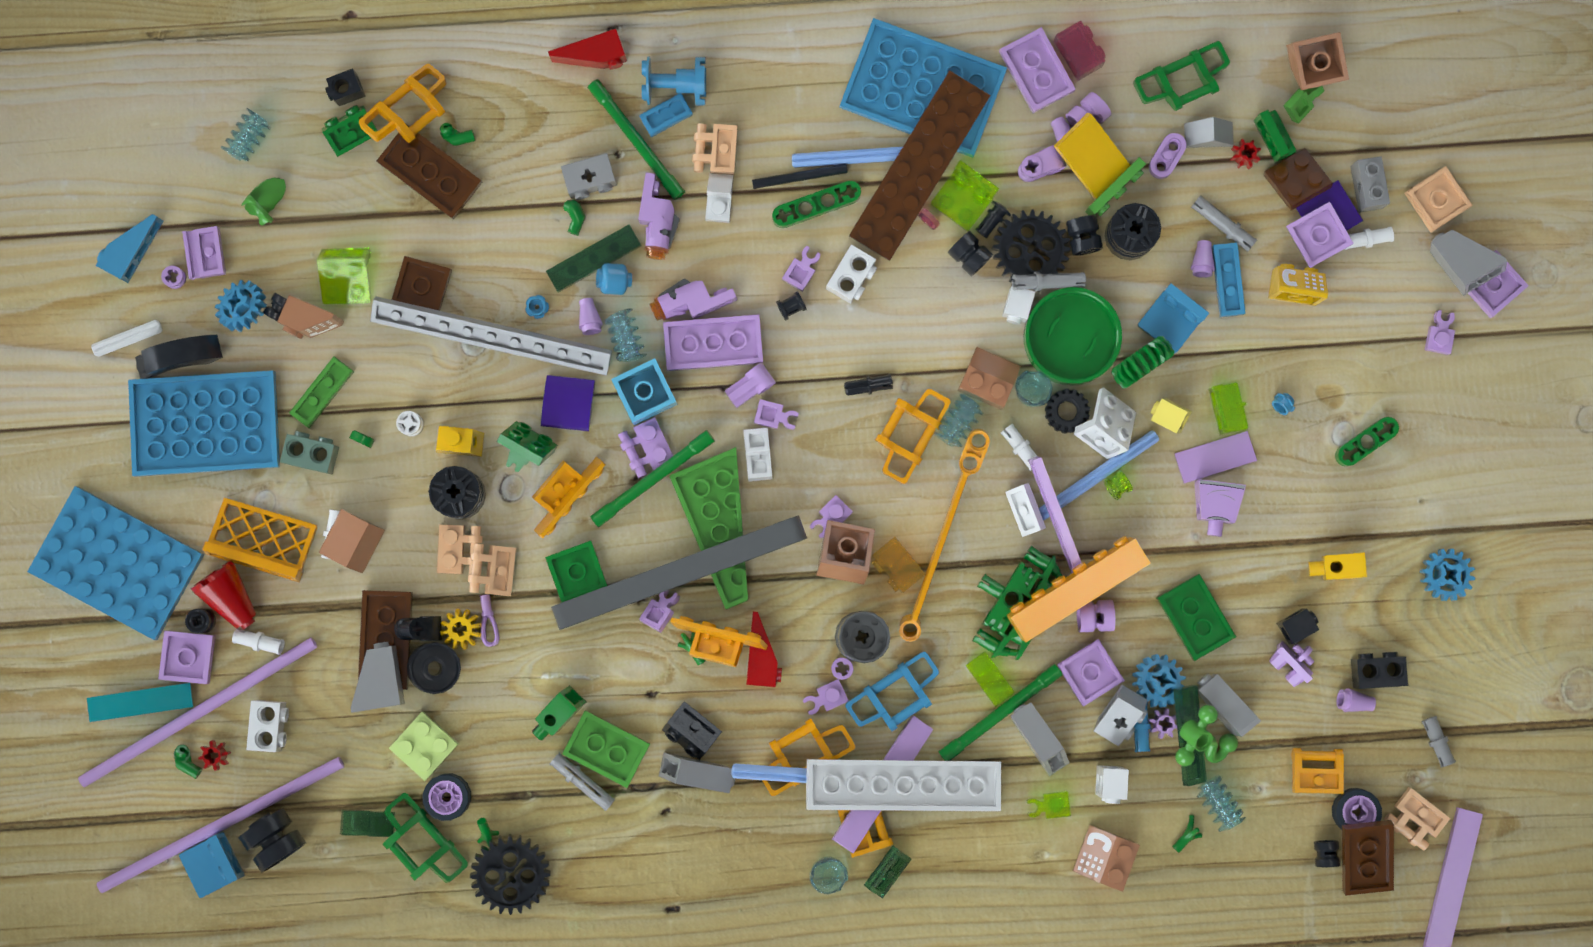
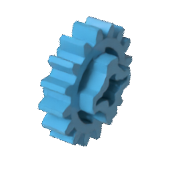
M243 280L239 281L238 286L235 283H231L230 290L224 288L225 295L218 296L221 302L215 305V308L219 310L215 314L220 319L219 323L231 331L236 329L239 332H242L243 326L249 330L251 328L250 323L254 322L257 324V317L264 315L261 308L267 307V304L263 302L266 299V295L262 293L263 290L251 281L245 283Z
M1452 548L1448 549L1447 552L1444 549H1439L1438 555L1430 553L1431 561L1424 560L1423 564L1427 567L1420 570V573L1425 574V578H1422L1420 582H1427L1428 584L1424 590H1432V597L1437 598L1440 596L1441 601H1447L1448 598L1451 601L1457 600V595L1465 597L1464 589L1471 590L1473 587L1469 584V581L1475 580V577L1470 576V572L1474 571L1475 568L1468 567L1467 565L1471 561L1470 558L1462 559L1463 552H1457L1454 555L1455 552ZM1443 559H1451L1455 561V563L1448 564V562L1444 561ZM1446 571H1450V574L1448 575L1449 579H1445L1444 577L1447 574ZM1446 585L1452 591H1445L1439 587Z
M1155 654L1151 658H1144L1143 663L1136 665L1140 671L1132 675L1137 678V681L1132 683V686H1138L1139 690L1136 693L1142 694L1147 699V702L1150 701V707L1159 705L1160 708L1167 707V704H1175V699L1182 697L1178 691L1186 688L1181 684V681L1185 680L1186 676H1180L1179 674L1183 668L1175 667V659L1168 662V655L1159 657L1158 654ZM1156 665V667L1153 668V672H1148V670L1152 666ZM1166 690H1170V692L1165 697H1162V695L1165 694Z

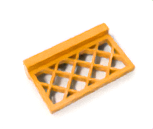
M224 497L208 542L205 541L202 551L212 557L226 561L232 560L235 564L300 583L303 575L302 569L318 526ZM228 505L237 507L241 516L228 521L225 515ZM255 513L260 514L264 523L251 528L247 517ZM244 519L249 530L236 536L231 525ZM278 520L284 521L287 530L274 535L270 524ZM288 523L294 524L295 526L290 528ZM267 526L272 537L259 543L254 532ZM228 527L233 538L225 542L217 541L218 532ZM301 527L310 529L307 538L297 542L293 531ZM290 533L295 544L282 550L277 539ZM251 534L256 545L249 549L241 548L238 540ZM274 541L279 552L272 556L265 555L261 547ZM297 548L300 553L298 564L288 562L284 554Z

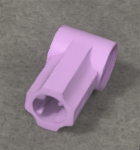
M759 363L745 374V377L726 389L725 393L735 407L738 408L756 394L760 395L768 390L776 382L763 363Z

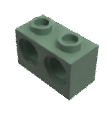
M295 431V435H286L280 459L281 463L333 474L339 446L333 445L332 439L319 437L318 441L309 439L310 434ZM302 443L304 447L303 452L296 456L294 454V447L296 444ZM325 448L327 457L325 460L319 461L317 453L320 449Z

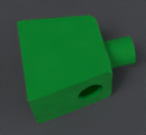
M569 685L560 691L535 718L539 724L532 730V733L541 741L548 734L555 735L587 701Z

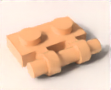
M697 124V132L694 133V141L696 142L695 154L692 155L694 172L702 173L704 164L710 163V173L734 175L738 126L714 124L713 133H706L707 125ZM706 142H712L711 154H705Z
M439 525L437 573L463 574V565H469V575H471L472 561L470 557H464V543H470L471 555L474 551V544L483 543V536H480L481 526H471V535H465V526Z
M474 544V551L470 555L472 569L471 575H468V582L470 583L469 592L479 593L480 584H486L485 594L511 596L516 548L490 545L489 555L483 554L484 544ZM482 562H488L487 576H481Z
M1410 787L1407 788L1394 806L1401 812L1399 817L1396 818L1393 814L1388 813L1384 820H1391L1393 822L1396 833L1400 832L1408 839L1412 846H1418L1423 851L1429 846V843L1423 839L1424 836L1428 833L1436 838L1450 820L1447 815ZM1409 819L1419 826L1416 831L1405 825Z

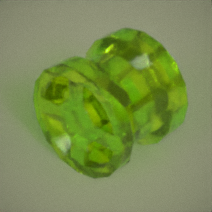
M1121 470L1117 471L1113 478H1107L1103 481L1105 487L1116 501L1122 497L1123 493H1129L1133 490L1130 481Z

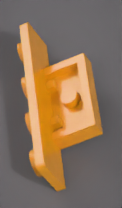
M598 457L594 458L581 475L563 460L532 496L535 501L549 511L534 529L541 538L550 535L554 531L558 520L571 511L572 504L577 498H581L587 492V486L592 480H596L601 476L606 464Z
M680 616V619L671 618L670 621L678 629L695 633L689 655L695 658L737 667L743 645L767 649V644L756 633L747 632V635L739 634L738 630L731 627H725L724 630L718 629L713 623L703 621L702 624L694 623L693 619L685 616Z

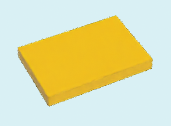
M1086 113L1054 145V148L1093 198L1096 199L1131 166L1091 113Z

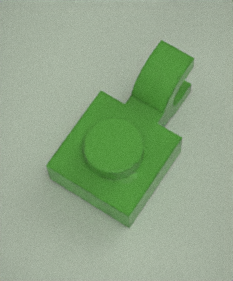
M1323 86L1302 91L1299 88L1283 105L1293 122L1299 124L1314 108L1312 101L1325 91Z

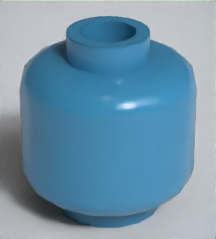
M605 263L601 269H597L596 287L600 288L603 294L623 295L627 287L632 285V273H628L627 267L623 264Z

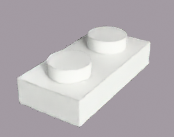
M1029 483L1005 492L1022 537L1046 528Z

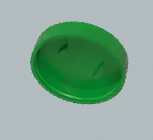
M1079 287L1062 288L1042 298L1029 314L1024 327V348L1033 367L1048 380L1062 385H1082L1097 379L1113 365L1121 349L1122 327L1116 311L1101 295Z

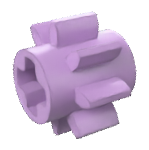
M1166 708L1163 714L1155 710L1154 714L1156 716L1154 719H1148L1149 722L1153 723V728L1149 731L1152 733L1158 731V738L1160 739L1164 737V733H1167L1169 737H1173V729L1180 728L1178 725H1175L1174 721L1178 716H1169V709ZM1165 719L1166 722H1169L1168 727H1163L1162 730L1159 721Z

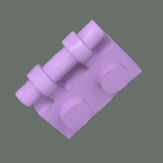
M655 417L633 427L637 437L630 439L627 431L618 434L621 441L620 446L623 451H626L631 462L629 465L632 471L635 470L638 478L647 475L643 466L650 463L652 469L655 470L673 456ZM639 444L642 445L646 454L643 458H639L634 448Z

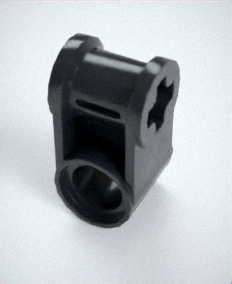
M441 616L402 618L396 622L394 631L400 640L440 641L442 640L440 633L442 631Z

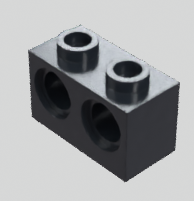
M1383 652V657L1374 658L1373 653L1358 654V659H1351L1353 688L1367 689L1408 686L1406 656H1398V652ZM1390 663H1393L1396 667V672L1392 676L1387 673V666ZM1366 664L1372 669L1371 675L1367 678L1362 672Z

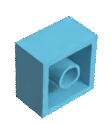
M655 358L611 379L634 426L678 405Z

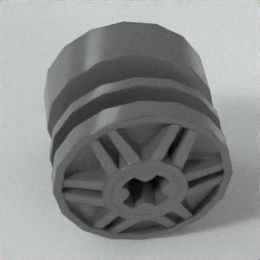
M866 611L850 613L843 617L836 627V646L841 654L849 660L860 663L874 662L881 658L889 648L891 638L889 627L875 613ZM859 630L867 635L864 637V643L855 639L858 636Z

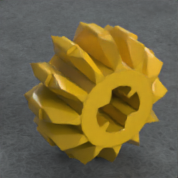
M455 609V616L447 613L446 616L450 622H441V625L446 626L447 630L440 631L441 635H449L444 642L449 644L454 640L453 649H457L460 643L463 650L468 649L467 641L472 646H475L477 643L473 636L481 637V633L475 632V628L482 627L481 623H473L478 619V615L475 614L469 618V609L464 611L463 616L460 609ZM459 623L467 627V631H463V636L456 631V627H460Z

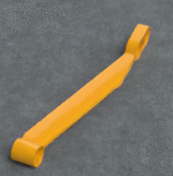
M983 429L971 431L959 459L961 476L913 611L900 620L899 633L905 641H915L921 635V621L918 617L969 475L979 471L989 447V435ZM976 434H982L986 438V442L983 446L976 447L972 444V437ZM966 457H974L977 460L976 467L973 469L965 468L963 460ZM911 623L917 629L914 632H907L903 627Z

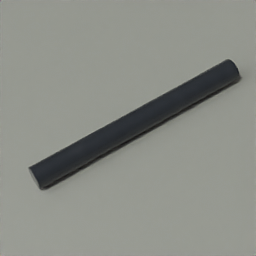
M841 164L753 179V189L848 173L847 165Z

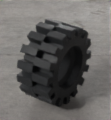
M1069 388L1059 390L1053 394L1045 407V418L1048 419L1049 426L1054 427V430L1057 432L1061 431L1066 434L1075 432L1076 426L1085 423L1090 416V407H1088V400L1083 397L1084 394L1078 393L1075 389L1069 390ZM1070 402L1076 407L1077 413L1074 419L1064 420L1060 417L1058 413L1060 404Z

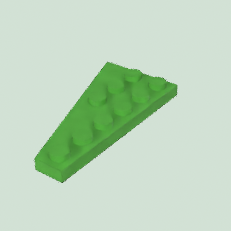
M736 447L669 475L701 551L743 536ZM745 562L711 574L726 610L748 601Z

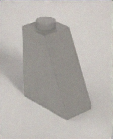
M1454 230L1446 234L1444 232L1438 234L1431 242L1430 253L1463 296L1506 270L1507 260L1505 257Z
M388 642L373 644L374 649L366 651L351 705V713L405 704L396 646H389Z
M1208 673L1198 680L1199 686L1195 688V691L1207 705H1212L1216 708L1219 720L1231 734L1243 737L1261 722L1218 674L1210 676Z
M1030 702L1027 705L1023 704L1016 708L1014 714L1011 715L1013 723L1049 777L1069 764L1063 746L1033 704Z
M663 753L659 777L675 784L730 793V789L735 783V778L731 775L732 768L728 766Z

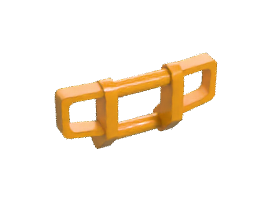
M425 64L411 76L407 77L404 80L405 83L383 102L379 101L359 120L361 129L376 142L381 141L397 129L400 135L410 143L415 139V135L433 119L436 117L440 118L445 113L444 108L434 97L446 86L445 76L431 64ZM427 74H432L438 81L427 90L418 81ZM412 91L427 104L430 110L408 128L405 122L390 108L408 92ZM380 114L389 123L379 131H373L368 124Z
M927 389L915 406L900 398L897 399L895 410L882 433L878 434L875 439L876 442L890 450L882 469L883 474L901 484L907 483L916 465L919 466L922 461L920 457L935 430H939L942 424L940 421L951 403L950 399L932 389ZM929 395L944 403V407L937 420L918 410ZM904 412L927 424L913 452L902 448L890 440ZM893 453L912 462L904 478L888 470Z
M810 718L800 728L777 741L774 739L769 742L777 759L768 766H776L778 763H781L782 767H791L782 749L810 732L824 754L819 759L837 760L854 750L855 744L843 725H838L820 733ZM836 731H842L849 742V747L833 756L823 737ZM762 780L771 796H776L793 785L795 787L800 784L788 782L774 790L767 780Z

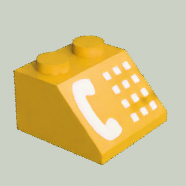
M1280 264V266L1272 270L1268 298L1316 306L1328 298L1326 274L1318 273L1319 270L1316 268L1307 267L1304 270L1295 269V266L1292 264Z

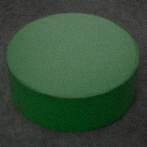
M352 430L349 437L369 448H372L375 442L373 438L356 430Z

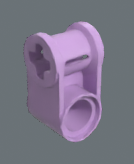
M1054 145L1026 157L1018 167V176L1025 182H1032L1044 176L1055 174L1067 166L1064 159L1054 148ZM1029 166V168L1034 167L1035 170L1032 173L1031 170L1027 171L1025 168Z

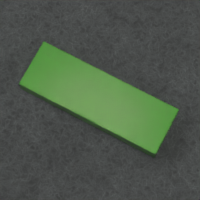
M333 356L289 414L307 428H310L354 371Z

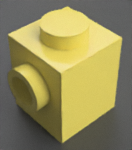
M1162 398L1160 402L1156 401L1151 410V414H1153L1151 421L1177 434L1182 432L1192 411L1167 398Z

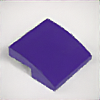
M1339 180L1332 184V188L1296 208L1300 216L1303 217L1330 202L1346 231L1363 221Z
M547 375L541 426L589 431L595 380Z

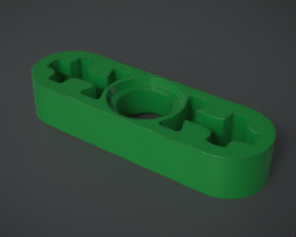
M1392 417L1379 419L1340 446L1335 453L1336 461L1344 467L1356 464L1395 437L1399 432L1398 422ZM1382 423L1385 425L1390 423L1392 427L1389 431L1391 433L1385 432L1380 436L1376 434V432L1384 428ZM1364 435H1369L1373 439V446L1370 449L1364 448L1361 444V438ZM1355 447L1359 450L1350 456L1351 461L1342 458L1345 455L1343 450L1347 452Z

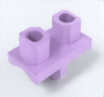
M1282 641L1277 645V650L1270 658V663L1277 670L1281 669L1286 663L1293 668L1285 676L1293 687L1303 681L1306 683L1313 679V672L1305 663L1308 666L1314 663V660L1309 656L1313 649L1310 646L1302 649L1298 644H1295L1292 649L1297 653L1296 655Z

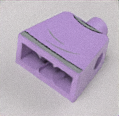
M1202 479L1195 481L1197 520L1209 521L1207 535L1222 537L1223 523L1233 524L1236 522L1246 485Z

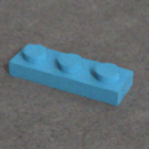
M1238 244L1213 245L1212 254L1215 266L1219 316L1244 315L1246 313Z

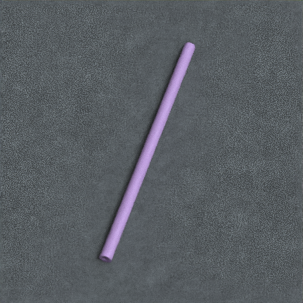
M312 637L122 750L79 776L80 784L83 787L90 785L317 648L316 642Z
M337 757L98 881V890L104 893L344 768L343 761L340 757Z

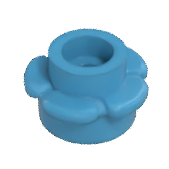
M536 295L528 298L525 310L530 317L533 316L535 319H540L548 312L549 304L543 296Z
M1278 393L1274 396L1272 406L1278 413L1287 415L1295 410L1292 396L1287 393Z

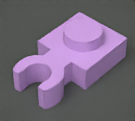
M808 246L802 251V260L799 261L794 258L782 277L783 281L801 292L804 291L815 273V270L810 266L816 264L820 259V253H817L812 259L807 257L810 249Z
M1438 310L1434 314L1436 326L1428 328L1425 350L1449 355L1452 351L1455 330L1449 329V325L1453 323L1455 315L1454 313H1449L1447 321L1441 319L1442 311Z
M760 399L754 424L778 429L779 423H782L787 429L794 430L795 425L789 424L787 419L790 416L798 417L799 413L796 411L784 413L782 412L783 405Z
M835 495L819 511L823 518L813 521L810 528L813 529L816 525H821L823 532L820 533L819 537L823 538L827 520L843 523L853 511Z
M669 590L659 594L660 599L658 602L652 599L639 620L661 633L674 614L669 608L677 604L680 599L676 592L669 599L666 598Z
M839 679L817 688L819 696H807L803 699L804 703L807 701L815 703V708L808 711L809 715L817 713L822 705H824L826 711H829L848 702Z

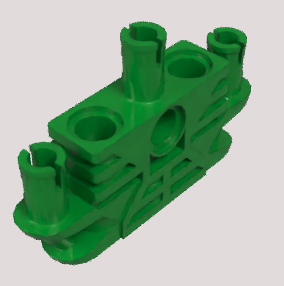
M1031 545L1027 550L1029 553H1026L1023 559L1042 569V573L1032 571L1033 568L1026 567L1025 563L1020 562L1005 586L987 576V574H984L981 580L988 583L989 586L982 581L978 583V588L997 598L982 625L989 626V629L992 631H997V634L1002 637L1001 640L988 634L982 628L976 634L983 637L984 640L978 636H974L972 640L992 653L991 658L1015 656V660H1019L1031 640L1028 642L1021 640L1013 625L1007 634L1004 633L1011 623L1007 614L1011 612L1010 608L1013 607L1005 602V596L1008 592L1016 594V604L1023 602V596L1028 601L1031 600L1032 594H1029L1038 578L1041 580L1033 593L1040 589L1045 591L1053 586L1048 581L1050 574L1055 576L1056 579L1063 576L1056 563L1057 558L1055 555L1050 558ZM1011 640L1018 645V648L1012 649L1005 646Z

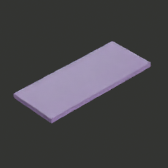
M1248 431L1174 454L1184 483L1257 461Z

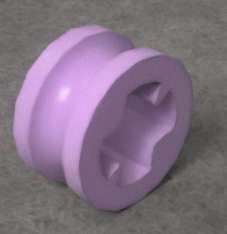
M168 266L162 272L161 278L163 283L172 289L181 288L186 282L184 271L177 266ZM174 272L175 274H179L178 276H176V282L168 280L171 278L170 273Z
M838 658L832 663L831 670L836 678L843 680L852 675L853 665L846 658ZM841 661L844 665H849V671L846 670L848 673L844 676L840 672L836 673L835 667H839L837 663Z

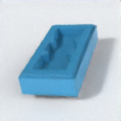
M679 93L642 113L639 117L652 138L692 116L693 113L682 93Z

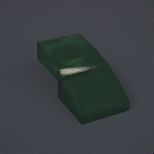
M342 810L340 835L390 837L393 834L394 826L386 817L384 811Z

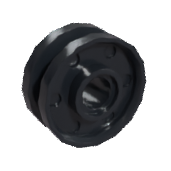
M436 642L425 643L417 647L409 656L407 663L408 678L413 686L422 692L430 694L444 693L451 689L458 681L461 672L460 659L456 652L449 646ZM433 661H436L440 666L439 672L435 675H431L428 672V665Z

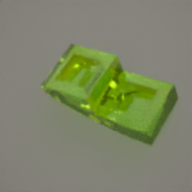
M985 651L965 665L995 707L1015 693Z

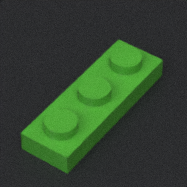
M1139 157L1085 212L1088 215L1098 214L1102 216L1110 208L1108 202L1113 197L1118 200L1127 191L1124 186L1130 181L1135 183L1144 174L1142 169L1146 163Z

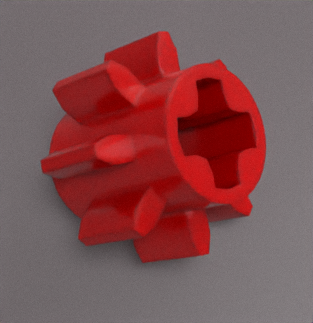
M1241 139L1239 141L1240 147L1234 145L1231 148L1235 155L1230 160L1236 161L1238 169L1246 165L1249 170L1253 167L1252 161L1255 163L1260 161V158L1256 155L1261 148H1256L1254 140L1250 143H1245V140ZM1244 151L1245 153H1249L1250 156H1249V157H1247V155H1244V156H1243L1241 153Z
M212 740L209 742L210 747H200L203 754L198 757V760L204 761V769L213 765L214 771L220 770L219 764H229L226 758L231 752L225 750V742L216 746V741ZM218 753L219 757L211 758V754Z

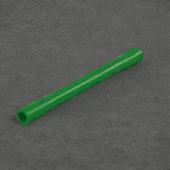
M599 79L590 83L587 87L630 140L660 179L661 184L674 200L680 198L685 193V190L675 177L669 173L624 115Z
M705 430L658 468L612 502L607 503L590 516L592 521L598 528L613 518L617 512L672 471L714 443L715 440L708 430Z
M1056 664L1051 665L1038 675L1034 681L960 737L952 740L939 750L938 753L944 761H951L964 751L968 745L1011 714L1016 708L1063 676Z

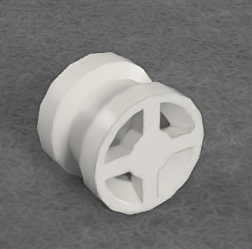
M405 411L398 416L396 425L401 433L407 436H416L423 430L424 422L415 412Z

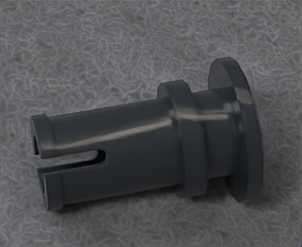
M994 200L991 202L994 207L988 209L987 216L975 229L986 239L998 223L1004 221L1003 217L1005 215L1011 216L1006 207Z

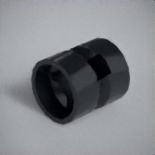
M1096 215L1082 216L1066 222L1068 235L1073 237V240L1070 242L1073 256L1087 255L1103 249L1101 236L1096 233L1099 230ZM1089 235L1090 237L1088 239L1081 240V237Z
M968 231L951 247L948 254L956 262L961 261L963 263L962 268L970 276H973L991 259L993 254L984 245L979 246V239L971 231Z

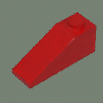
M616 29L548 51L553 63L599 69L609 68L613 70L620 68L624 62H627Z
M753 611L751 632L761 636V639L767 644V649L750 646L746 685L776 687V682L781 683L782 668H777L778 661L759 613Z

